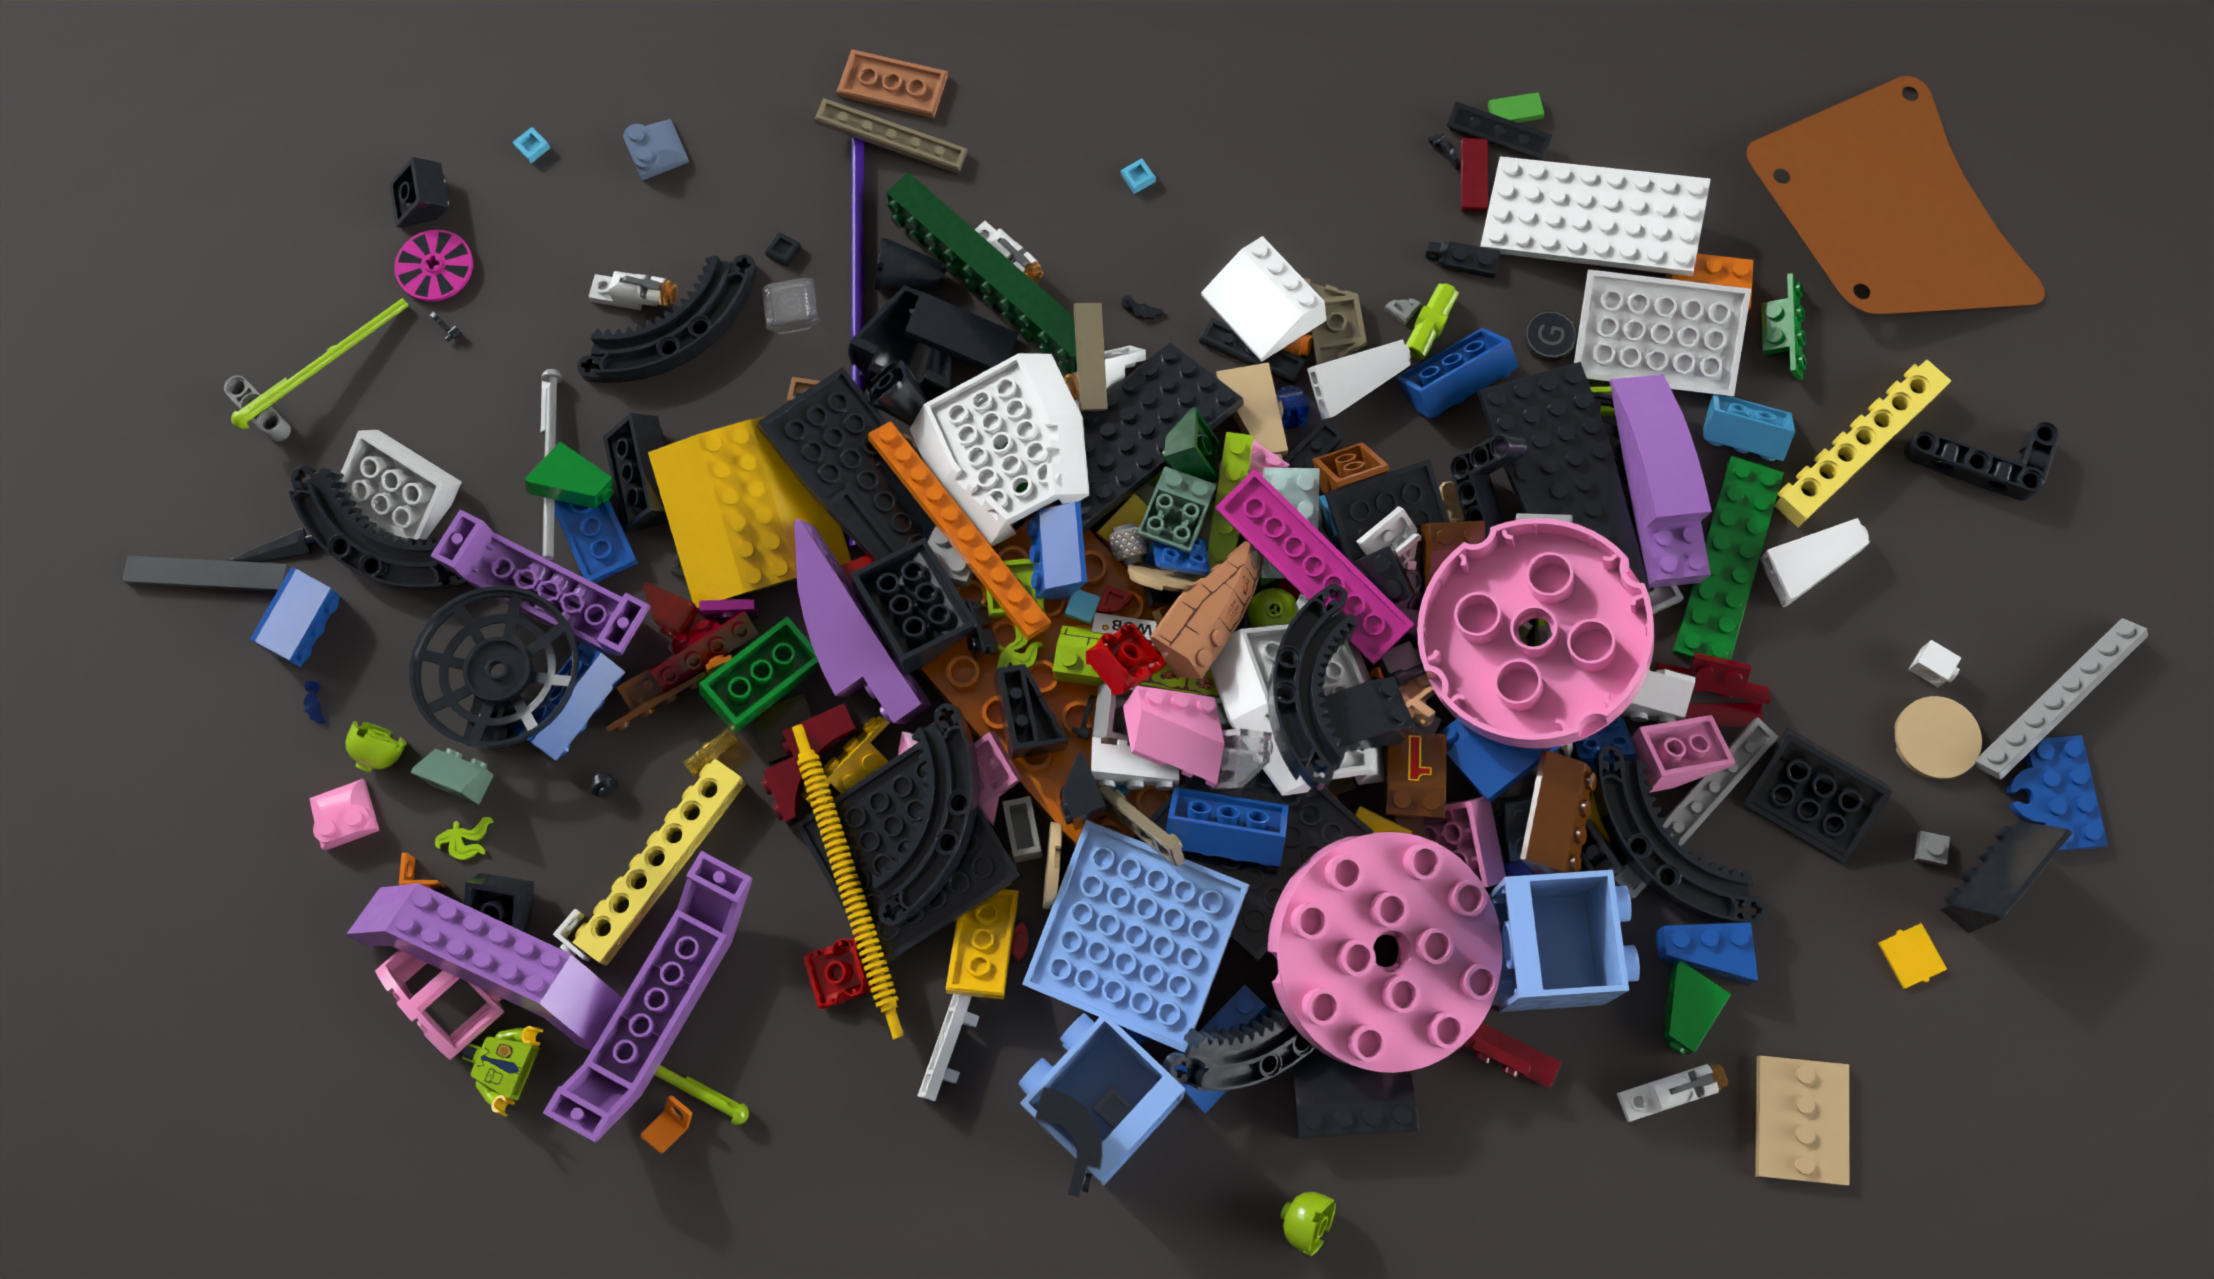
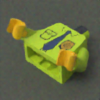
M527 1026L526 1028L518 1027L501 1031L495 1038L487 1036L482 1047L469 1043L464 1049L462 1059L474 1063L470 1076L476 1079V1088L484 1100L491 1105L493 1112L507 1117L508 1114L505 1113L506 1106L508 1104L514 1106L515 1101L513 1100L518 1101L540 1050L537 1047L540 1046V1042H536V1035L539 1032L543 1033V1029Z

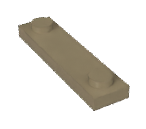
M1106 784L1099 789L1106 805V811L1174 866L1178 867L1185 861L1181 851L1183 845L1173 833L1167 834L1128 803L1120 791L1116 790L1114 792Z

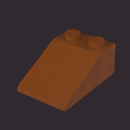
M1363 442L1312 459L1314 468L1320 469L1319 488L1324 493L1385 474L1390 470L1389 465Z

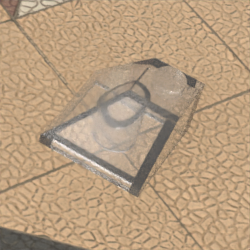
M1247 729L1223 730L1222 734L1225 745L1217 785L1215 787L1210 786V789H1237L1247 784L1270 762V756L1273 752L1272 732Z

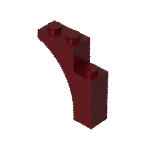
M844 703L799 723L803 724L810 748L819 757L840 741L858 733ZM792 727L782 731L785 739L781 743L787 756L793 754V757L763 770L765 779L761 780L767 795L773 794L777 804L773 805V809L778 820L784 819L788 825L799 821V798L805 781L801 776L804 773H800L799 770L802 766L797 764L800 751Z

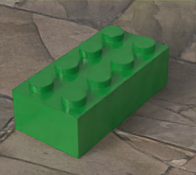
M786 617L699 683V693L730 730L736 734L821 667L812 644L794 623Z

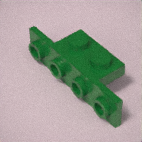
M1793 273L1787 274L1788 298L1761 303L1762 345L1765 355L1790 351V371L1796 380L1800 381L1803 380V370H1806L1807 366L1805 355L1802 354V346L1806 344L1804 331L1801 330V322L1805 320L1803 306H1800V298L1804 297L1802 282H1798Z

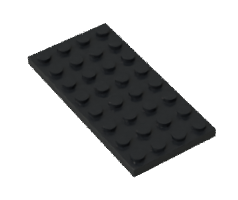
M1171 342L1107 391L1108 409L1106 411L1080 412L1083 417L1089 496L1078 501L1081 505L1083 533L1162 471L1164 467L1169 465L1163 457L1166 435L1191 408L1197 407L1211 430H1213L1244 405L1243 397ZM1059 499L1050 503L1053 507L1062 505Z

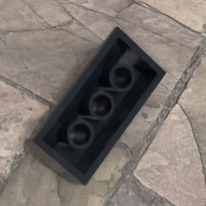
M630 413L603 436L621 526L625 533L665 524L668 521L648 454L650 451L664 447L663 432L658 416Z

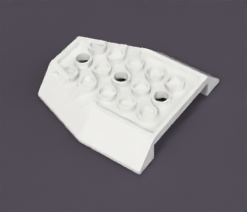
M1019 353L925 403L910 428V432L926 466L991 546L1016 534L1012 523L1058 499L1062 504L1078 502L1089 496L1083 417L1052 354ZM981 398H988L986 405L977 407V402ZM1004 439L1008 440V444L1005 448L1000 450L996 449V445L999 441ZM1028 483L1026 491L1022 493L1016 492L1019 484Z
M1289 624L1240 629L1232 634L1210 667L1228 721L1282 796L1306 793L1311 787L1306 784L1301 776L1295 780L1281 757L1274 740L1268 713V683L1271 667L1281 639ZM1347 639L1343 646H1339L1338 651L1333 654L1331 661L1327 665L1324 676L1325 682L1322 687L1325 689L1322 697L1371 680L1361 652ZM1279 697L1281 700L1287 701V699ZM1383 746L1346 752L1339 769L1334 772L1332 779L1355 776L1358 785L1383 782ZM1316 772L1314 773V777L1317 778L1321 776L1322 778H1324L1325 774L1323 772L1319 774Z

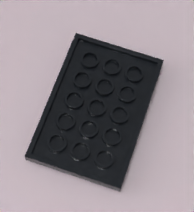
M1430 459L1324 493L1343 554L1350 562L1366 556L1356 541L1398 506L1407 513L1417 528V534L1421 535L1422 524L1450 522ZM1422 536L1421 540L1417 543L1414 559L1417 561L1415 570L1404 568L1416 595L1395 604L1398 609L1420 611L1424 597ZM1404 635L1396 644L1411 640V638Z

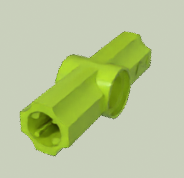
M1439 283L1427 306L1424 305L1415 322V328L1406 343L1410 350L1411 358L1424 360L1435 338H1439L1449 317L1448 314L1459 295V292L1453 286L1447 283Z

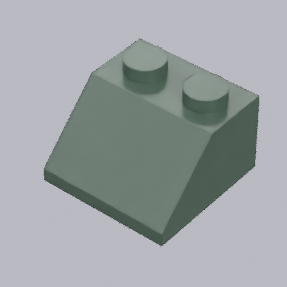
M449 748L445 752L434 749L415 765L411 771L413 775L428 785L477 805L480 804L494 774L486 769V763L474 758L470 762L461 759L463 756L461 753Z

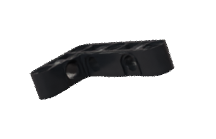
M2044 421L2037 424L2024 437L2021 449L2019 450L2021 454L2018 462L1926 430L1919 431L1906 444L1904 453L1908 460L1981 488L2025 501L2036 494L2045 484L2048 470L2053 461L2059 431L2050 422ZM1917 444L1922 445L1925 450H1922L1921 448H1919V446H1918ZM1970 462L1975 464L1977 466V469L1972 467ZM2023 481H2025L2026 483H2028L2029 486H2030V488L2027 487V486L2024 484Z

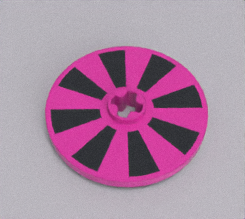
M429 230L415 235L402 246L395 261V276L402 289L411 297L427 302L441 301L458 293L467 284L473 270V256L468 245L461 237L446 230ZM435 262H438L439 265H435L433 269L429 267L433 266Z

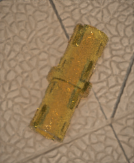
M726 728L709 743L705 741L702 744L703 747L687 760H684L683 763L694 776L707 763L714 759L719 760L718 756L737 743L738 740Z

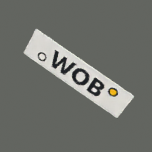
M1095 613L1092 632L1115 634L1121 626L1134 623L1147 640H1151L1150 635L1156 629L1157 624L1155 621Z

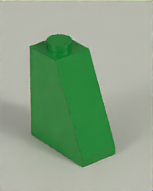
M559 442L525 478L526 492L531 495L595 509L602 502H607L614 492L611 476L562 442Z
M1681 960L1673 964L1670 969L1662 1039L1669 1043L1667 1046L1675 1053L1690 1055L1695 1053L1731 994Z

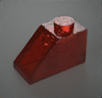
M645 582L643 589L648 604L651 606L650 610L653 619L660 628L659 632L672 639L675 636L687 634L699 612L694 602Z

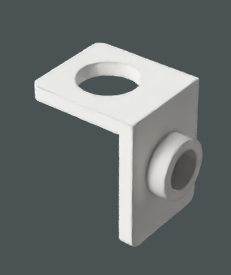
M574 909L553 935L563 942L560 946L563 951L573 956L577 954L589 962L591 958L567 939L585 917L582 912Z

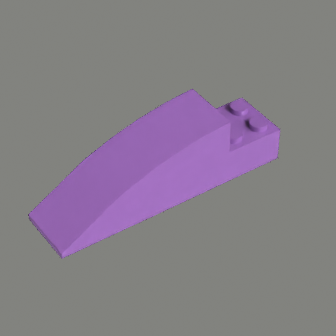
M1664 374L1611 379L1610 387L1635 528L1649 588L1700 583L1711 575L1701 520L1712 511L1699 459L1684 415Z
M801 519L795 521L797 588L803 617L812 647L835 696L851 697L865 687L868 694L873 699L877 698L882 705L879 708L880 712L888 722L892 721L896 724L909 723L933 706L912 673L903 675L855 594L851 580L816 527Z

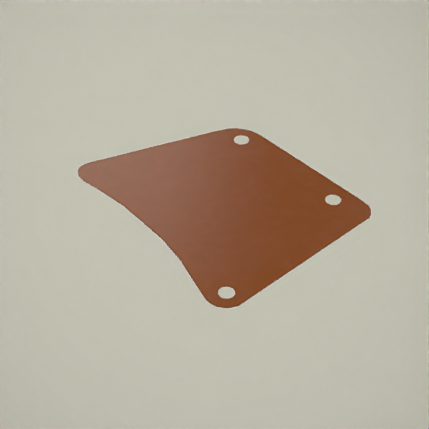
M1900 76L1752 141L1748 145L1746 153L1751 166L1838 292L1854 307L1872 314H1892L2035 305L2043 301L2045 288L2041 281L1998 230L1966 180L1948 143L1932 94L1921 80L1911 76ZM1905 87L1914 88L1918 92L1917 100L1909 101L1905 99L1902 95V90ZM1777 169L1786 170L1790 175L1789 182L1785 184L1777 182L1773 176L1774 171ZM1855 285H1866L1870 290V296L1867 299L1858 298L1853 292Z

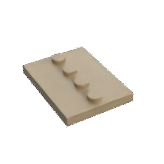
M1757 1056L1755 1177L1849 1186V1064Z

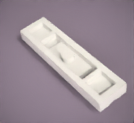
M953 994L918 1097L935 1101L942 1080L957 1083L960 1072L947 1068L962 1024L969 1027H976L979 1016L967 1012L972 996Z

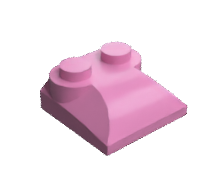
M365 779L309 798L315 822L313 833L320 841L321 848L324 850H329L380 831Z

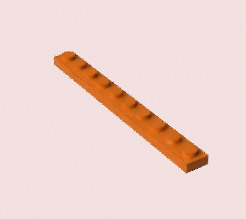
M890 421L868 433L870 443L1028 641L1051 626L1050 619L894 424Z

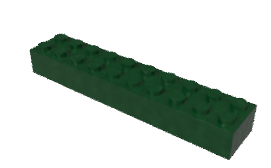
M909 172L886 192L889 202L887 205L892 215L891 220L898 228H905L916 244H923L932 258L940 259L952 276L956 277L958 275L969 291L972 293L976 291L982 297V301L990 309L995 308L1001 313L1000 316L1004 322L1010 326L1013 324L1018 328L1020 335L1027 342L1032 341L1035 343L1041 354H1052L1059 370L1063 374L1068 375L1077 372L1073 315Z

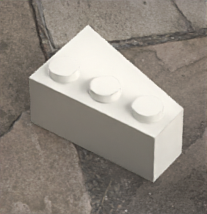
M1092 737L1091 773L1098 788L1103 787L1105 784L1111 789L1115 788V785H1127V789L1141 790L1144 789V786H1155L1157 790L1169 791L1173 787H1178L1179 768L1169 764L1161 766L1132 754L1130 745H1127V740H1118L1117 745L1102 744L1100 737Z

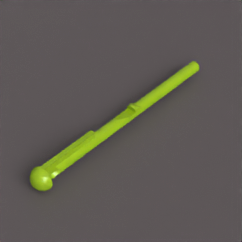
M401 298L339 344L328 348L325 354L287 380L285 377L238 412L234 411L231 416L232 424L238 429L249 428L248 421L408 307L406 301Z
M661 1065L656 1070L655 1076L733 1117L731 1124L740 1125L748 1119L749 1110L744 1103L739 1104L687 1076L685 1079Z

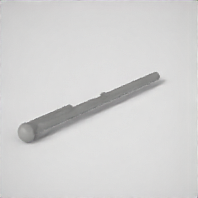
M547 369L541 376V433L545 434L544 458L556 446L557 383L562 381V376L555 369ZM544 498L542 557L547 560H553L555 500Z

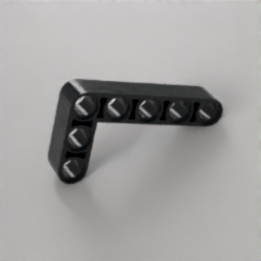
M1495 435L1460 453L1451 461L1450 470L1465 521H1485V540L1490 534L1491 527L1504 523L1490 474L1525 455L1527 442L1522 435Z

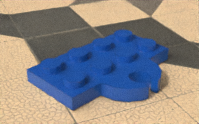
M2082 735L2043 738L2025 756L2028 769L2018 772L2009 781L2006 794L2012 795L2020 790L2028 796L2027 804L2019 801L2009 804L2008 806L2019 819L2027 823L2066 828L2073 832L2058 852L2108 846Z

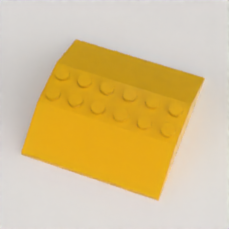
M766 416L700 433L648 452L694 609L699 608V601L728 600L797 580L795 521L798 519L816 527L840 565L851 562L842 528L805 489L756 427L757 422Z

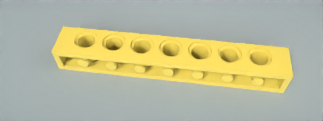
M1925 360L1920 366L1914 364L1903 375L1906 379L1902 383L1897 380L1886 391L1888 396L1884 400L1879 397L1868 408L1870 413L1866 417L1861 414L1850 425L1852 430L1848 434L1843 431L1832 442L1834 447L1830 451L1825 448L1815 457L1814 461L1816 464L1812 468L1807 465L1796 475L1798 481L1793 486L1788 483L1778 492L1777 495L1781 498L1776 502L1775 507L1799 528L1935 399L1951 380L1928 360ZM1911 388L1916 389L1918 393L1913 392ZM1893 404L1897 405L1900 408V410L1894 408ZM1875 421L1881 423L1883 427L1876 425ZM1857 438L1862 439L1865 445L1859 443ZM1838 455L1844 456L1847 462L1842 461ZM1820 472L1826 473L1829 479L1822 477ZM1802 489L1809 491L1811 496H1806Z
M714 759L711 764L707 763L702 768L699 780L694 786L691 785L685 790L682 795V802L677 808H673L668 812L664 819L665 824L659 831L651 834L647 840L648 846L641 854H637L629 864L630 869L624 877L621 876L614 882L611 887L612 892L607 899L601 900L596 905L593 911L594 915L590 921L582 924L575 934L576 939L573 941V944L607 967L747 784L742 777L718 760ZM712 786L717 787V793L713 797H705L708 788ZM700 809V815L697 819L688 820V814L691 810ZM677 831H682L681 840L677 843H671V836ZM659 854H664V862L660 866H653L654 858ZM641 877H646L647 883L645 887L637 890L635 887L636 881ZM623 900H628V909L623 913H618L619 903ZM610 923V932L606 936H601L600 928L604 924Z

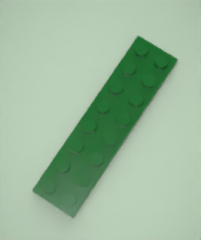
M1734 456L1729 458L1705 538L1711 575L1702 582L1694 583L1691 586L1672 654L1692 660L1694 652L1731 660L1784 472Z

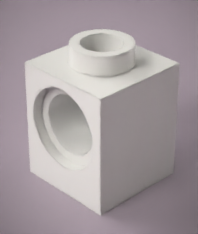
M1930 640L1920 649L1908 670L1934 686L1939 687L1946 681L1951 683L1957 676L1960 669L1956 666L1961 657Z

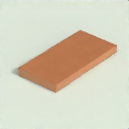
M851 49L837 89V95L842 98L934 119L948 78V72Z

